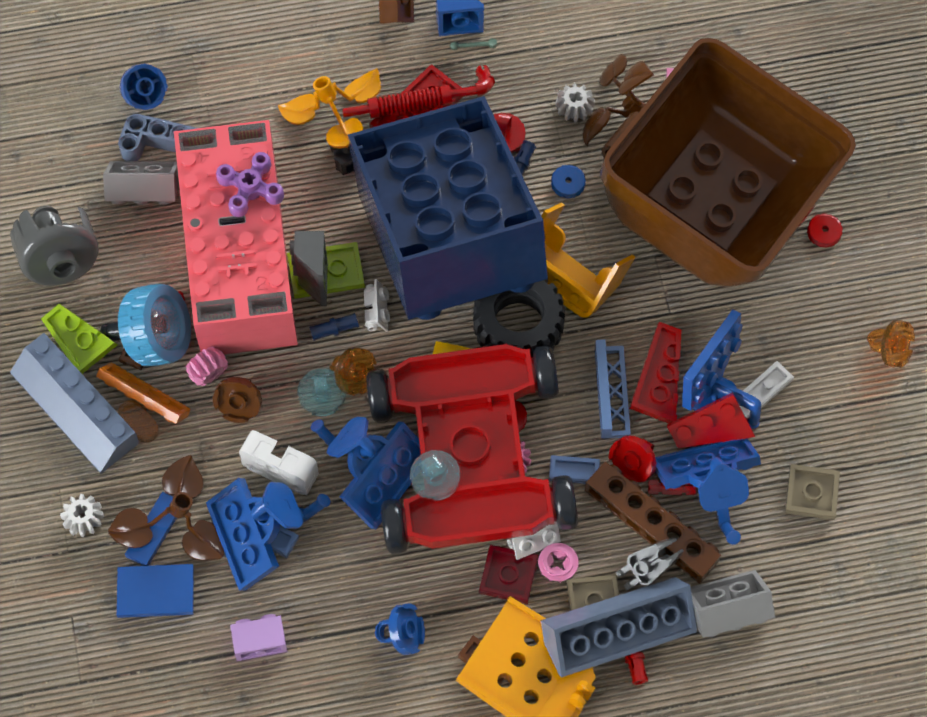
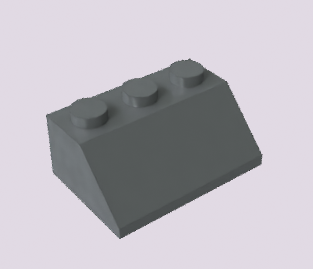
M295 231L294 240H290L293 276L298 277L299 286L321 306H327L328 260L324 231Z

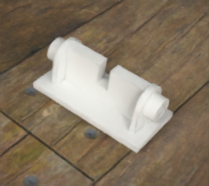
M377 279L374 280V285L368 284L366 289H364V306L366 308L373 306L372 309L365 310V326L368 331H376L377 327H381L387 332L388 322L390 321V314L387 309L389 292Z
M554 522L555 525L546 526L534 535L508 539V546L510 549L514 548L516 559L518 560L543 550L546 546L553 543H560L557 522Z

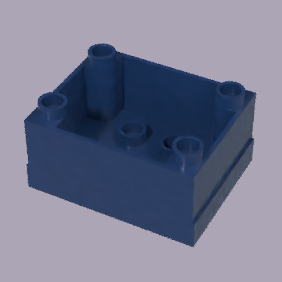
M485 96L348 134L359 198L408 320L417 317L422 320H431L439 316L444 309L508 290L517 293L526 292L533 287L535 282L548 279L543 219Z

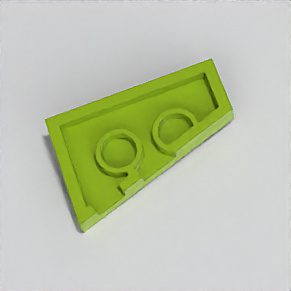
M61 304L55 306L41 318L66 357L82 374L118 345Z

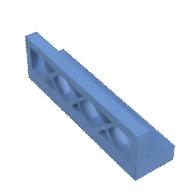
M605 339L596 340L594 352L601 439L631 436L624 346H606ZM619 353V361L612 366L607 362L606 354ZM612 373L621 379V383L616 388L609 384L608 377ZM614 395L623 401V405L617 411L610 406V399ZM617 417L624 423L625 430L612 431V421Z

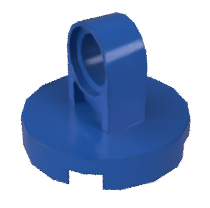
M411 603L396 605L392 609L389 619L382 620L377 624L375 628L377 640L382 643L393 644L395 649L403 655L418 653L420 651L418 649L419 645L424 644L425 626L422 616L417 617L415 612L417 607ZM387 625H389L390 634L388 639L384 636V629Z

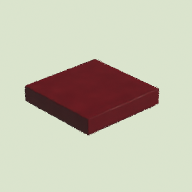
M490 544L479 594L508 600L511 596L520 603L528 604L539 555L530 554L517 560L513 549Z

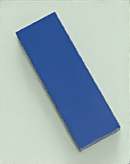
M162 491L147 516L148 523L169 507L173 496ZM168 513L154 526L149 527L153 533L152 540L144 547L128 548L125 556L143 566H149L177 518Z

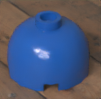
M150 64L133 65L125 71L120 81V92L125 102L141 110L153 109L161 104L168 87L166 77L162 71Z

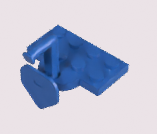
M732 309L684 375L682 407L690 411L692 409L696 411L733 392L739 405L750 410L747 420L751 428L756 429L760 424V400L737 389L732 381L723 377L730 355L738 351L742 342L739 339L743 327L741 324V313Z
M365 417L351 419L336 437L324 426L322 420L314 421L311 424V430L316 432L329 446L327 454L330 457L339 458L344 454H348V467L354 479L339 497L371 529L376 530L382 522V503L388 499L399 500L423 469L419 438L404 422L399 421L386 438L367 434L369 421Z
M746 438L705 444L655 457V472L666 489H675L688 483L697 487L702 508L709 512H717L718 525L725 535L727 542L732 545L739 543L741 535L731 525L729 507L744 503L749 496L748 480L738 470H748L753 466L761 465L760 455L750 441Z
M238 478L206 502L239 591H246L279 567L271 543L277 538L280 524L284 528H299L303 522L313 517L324 507L330 505L331 501L327 495L319 494L317 500L305 509H299L293 492L286 484L270 482L266 486L263 497H252L245 478Z

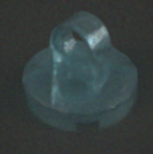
M315 369L302 377L298 385L297 395L301 407L312 412V415L328 416L338 411V408L344 403L346 387L343 379L336 372L329 369Z
M437 450L421 454L415 459L410 472V479L414 490L423 498L427 497L438 501L448 498L456 491L461 477L457 461L450 454Z

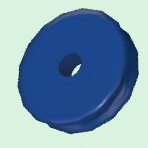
M563 165L552 174V189L555 194L563 198L569 199L579 196L584 191L586 185L585 174L581 169L573 165Z

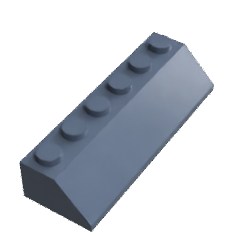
M45 333L24 348L10 371L11 375L101 474L139 444L136 432Z
M676 577L541 620L544 645L561 677L697 632L691 587Z

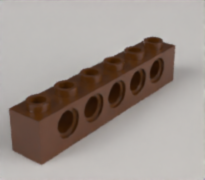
M605 461L587 480L584 491L651 545L669 539L668 533H676L679 539L667 546L665 549L666 553L663 555L671 556L683 549L684 552L675 565L697 583L701 584L719 563L721 554L718 548L712 543H706L702 540L694 528L686 527L682 524L680 518L674 512L666 511L661 507L658 499L652 495L648 496L645 494L637 482L634 480L629 481L622 475V471L617 466L609 465ZM617 486L621 489V492L613 493L609 488ZM635 501L638 502L641 507L638 509H633L629 506L628 503ZM656 517L660 523L651 524L648 518ZM694 548L698 551L699 555L691 556L686 550Z

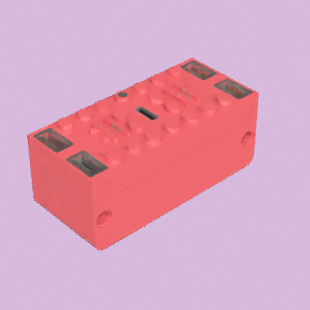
M269 120L174 131L193 325L200 352L203 349L214 347L226 355L297 346L281 203L272 205L264 197L259 196L254 200H249L248 211L244 216L235 217L230 213L228 203L231 197L237 195L238 188L233 185L222 186L216 178V171L219 166L228 164L236 172L241 173L246 169H251L252 157L256 153L264 152L271 159V169L266 174H263L261 179L267 184L278 183Z

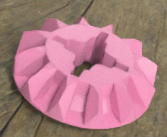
M553 543L541 551L538 566L541 574L547 577L549 581L553 580L561 583L564 580L571 579L575 572H577L578 557L570 546L563 543ZM553 557L558 561L565 559L562 564L563 569H560L558 566L552 567L554 564Z

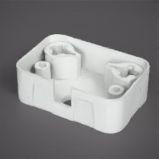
M251 430L239 451L242 465L254 473L273 482L284 483L291 490L307 496L319 474L316 460L289 446L281 459L271 453L278 442L277 440Z

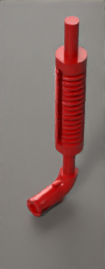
M480 65L475 71L479 80L475 83V86L450 90L448 84L439 86V89L436 86L435 88L431 87L430 90L426 88V91L425 89H422V91L419 89L417 92L414 90L413 93L409 91V94L405 92L404 94L400 93V95L396 93V96L392 94V96L388 95L387 97L384 95L383 98L381 96L379 98H367L366 105L343 108V118L369 114L370 119L379 118L381 115L384 117L385 114L389 116V113L391 115L395 113L396 115L398 112L402 114V111L406 113V111H415V109L419 111V108L423 110L424 108L428 109V107L431 109L432 106L436 108V106L440 107L441 105H452V99L485 95L494 86L495 79L491 75L488 66L483 65L484 70H482Z

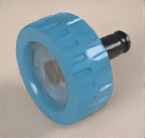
M152 284L130 290L120 304L118 321L103 324L100 332L113 341L121 340L127 354L138 364L143 366H159L174 363L184 356L191 340V319L187 305L176 289L166 284Z

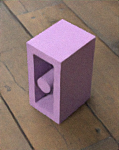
M268 614L262 616L259 620L253 621L241 619L236 621V624L230 625L237 661L287 652L281 615Z

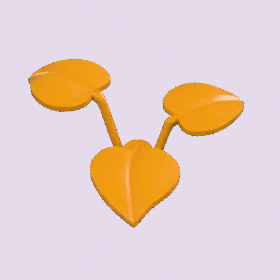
M378 68L352 81L344 91L338 88L335 82L332 83L329 77H319L313 82L315 90L313 94L301 95L287 103L278 105L279 111L288 122L301 125L315 117V110L320 108V101L330 104L339 125H335L328 130L326 141L333 148H347L349 146L348 134L364 130L363 125L356 118H350L343 123L333 102L336 99L337 92L348 101L355 99L358 103H365L367 98L376 97L381 90Z

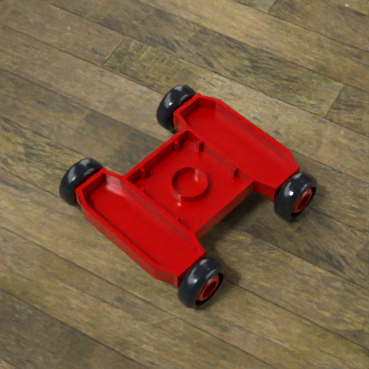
M508 344L410 357L394 368H388L389 377L383 369H373L367 373L368 400L371 416L375 422L383 423L390 421L393 411L395 413H400L401 411L416 414L425 490L408 499H403L404 508L398 499H388L382 503V527L385 545L389 553H404L408 548V542L410 545L417 543L435 549L534 535L548 525H555L554 522H557L558 528L562 531L573 530L578 526L575 492L570 476L561 475L554 477L552 487H549L548 479L542 480L526 477L524 473L515 400L530 393L536 394L535 391H538L539 397L544 400L554 399L558 396L559 387L554 352L550 346L536 347L533 350V357L530 356V349H522Z

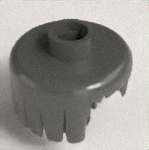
M48 205L38 207L32 217L28 210H24L19 216V221L18 219L15 220L13 229L10 231L11 243L20 269L29 280L45 286L63 285L82 277L92 268L98 257L99 247L88 215L83 208L78 207L82 224L79 225L76 223H71V225L62 223L58 211Z

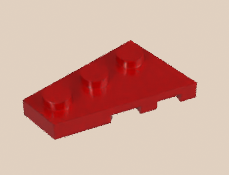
M733 392L667 424V428L678 448L755 437Z

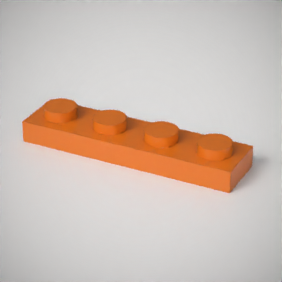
M112 362L98 370L96 377L103 380L106 385L115 387L123 392L126 397L142 403L146 409L157 412L169 422L177 424L187 418L191 409Z

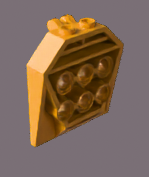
M511 596L456 678L458 683L506 717H578L586 703L585 700L588 701L595 690V687L592 686L595 680L593 667L564 677L559 676L544 645L541 620L546 618ZM531 638L537 645L529 646L525 643L524 639ZM515 658L520 659L523 662V666L516 667L511 663V660ZM545 675L549 678L550 682L541 683L537 676ZM504 678L510 683V687H501L497 680ZM527 695L533 696L537 703L528 704L524 697Z

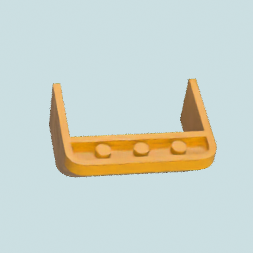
M561 202L544 210L541 215L544 223L548 285L553 283L558 288L557 294L562 295L563 305L578 316L585 318L594 314L618 288L633 263L635 256L631 254L615 263L614 267L608 266L601 269L598 275L584 267L561 250L565 244L566 236L564 231L555 224L565 206Z

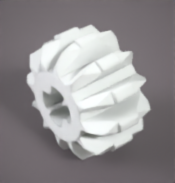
M574 83L572 88L565 85L564 91L559 90L556 100L559 116L565 115L566 121L573 118L576 123L578 118L585 121L587 115L592 114L595 100L592 97L591 90L586 91L585 85L579 88Z
M80 494L79 500L71 497V505L63 504L65 512L60 514L61 519L64 520V528L70 529L72 535L79 532L83 538L88 530L94 535L93 527H101L102 524L99 519L104 518L103 511H100L102 508L100 502H95L93 496L85 499L83 494ZM84 513L85 517L80 518L79 515Z

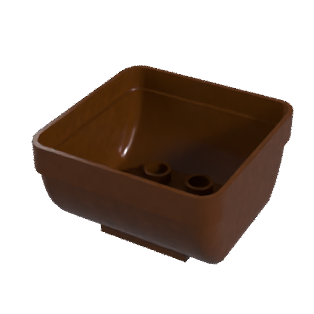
M703 38L693 44L640 112H631L601 149L604 161L600 169V176L608 202L625 227L703 282L715 286L733 287L757 281L764 275L846 166L855 150L856 144L851 131L833 117L727 44L717 39Z

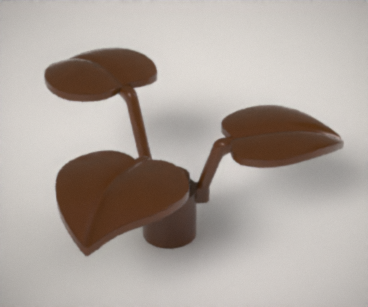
M624 54L618 55L605 68L600 76V85L606 87L612 81L617 85L619 94L627 96L622 102L624 111L612 107H607L606 109L600 107L594 111L587 119L583 128V141L585 145L588 146L590 141L607 125L611 116L610 112L621 114L627 118L631 112H640L645 106V103L638 99L631 91L654 76L645 62L639 61L633 65L625 74L622 83L618 81L617 77L624 72L627 66V58Z
M191 455L174 462L162 477L163 490L169 495H174L169 507L149 523L147 515L142 510L127 508L115 517L108 529L109 535L118 544L128 548H141L147 545L153 538V533L149 527L154 526L168 513H171L176 518H186V525L189 531L182 538V546L189 557L205 561L218 560L224 556L222 544L212 523L206 520H199L195 523L194 527L191 525L190 517L192 514L189 510L193 503L192 499L197 497L203 489L202 475Z

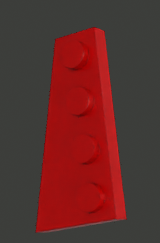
M660 321L658 322L629 407L631 410L668 424L677 420L676 408L678 404L677 389L681 329Z

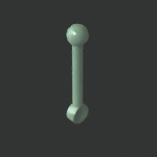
M491 38L487 42L457 43L453 41L450 44V48L452 50L479 46L495 48L497 40Z

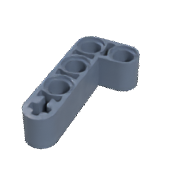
M141 114L130 115L124 124L118 141L121 156L124 161H138L142 156L145 145L176 153L174 131L197 128Z

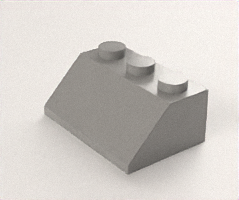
M110 161L103 173L104 200L111 201L112 204H123L125 201H134L135 204H147L149 201H158V204L163 205L171 204L178 195L177 161Z
M756 570L691 587L696 628L703 638L714 637L719 633L729 630H740L744 626L755 623L762 624L767 620L775 618L771 590Z

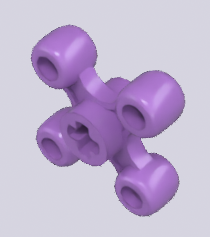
M264 152L256 153L252 157L251 169H246L241 173L236 172L228 164H223L217 168L216 178L220 185H233L238 188L237 195L231 197L228 203L229 211L233 216H244L248 211L249 200H254L259 196L264 197L272 205H277L283 201L284 191L282 186L278 183L267 184L261 179L263 174H266L271 169V159L268 154Z

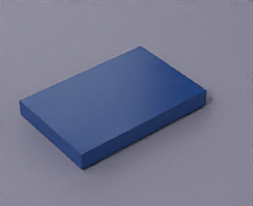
M193 564L118 567V618L194 615Z

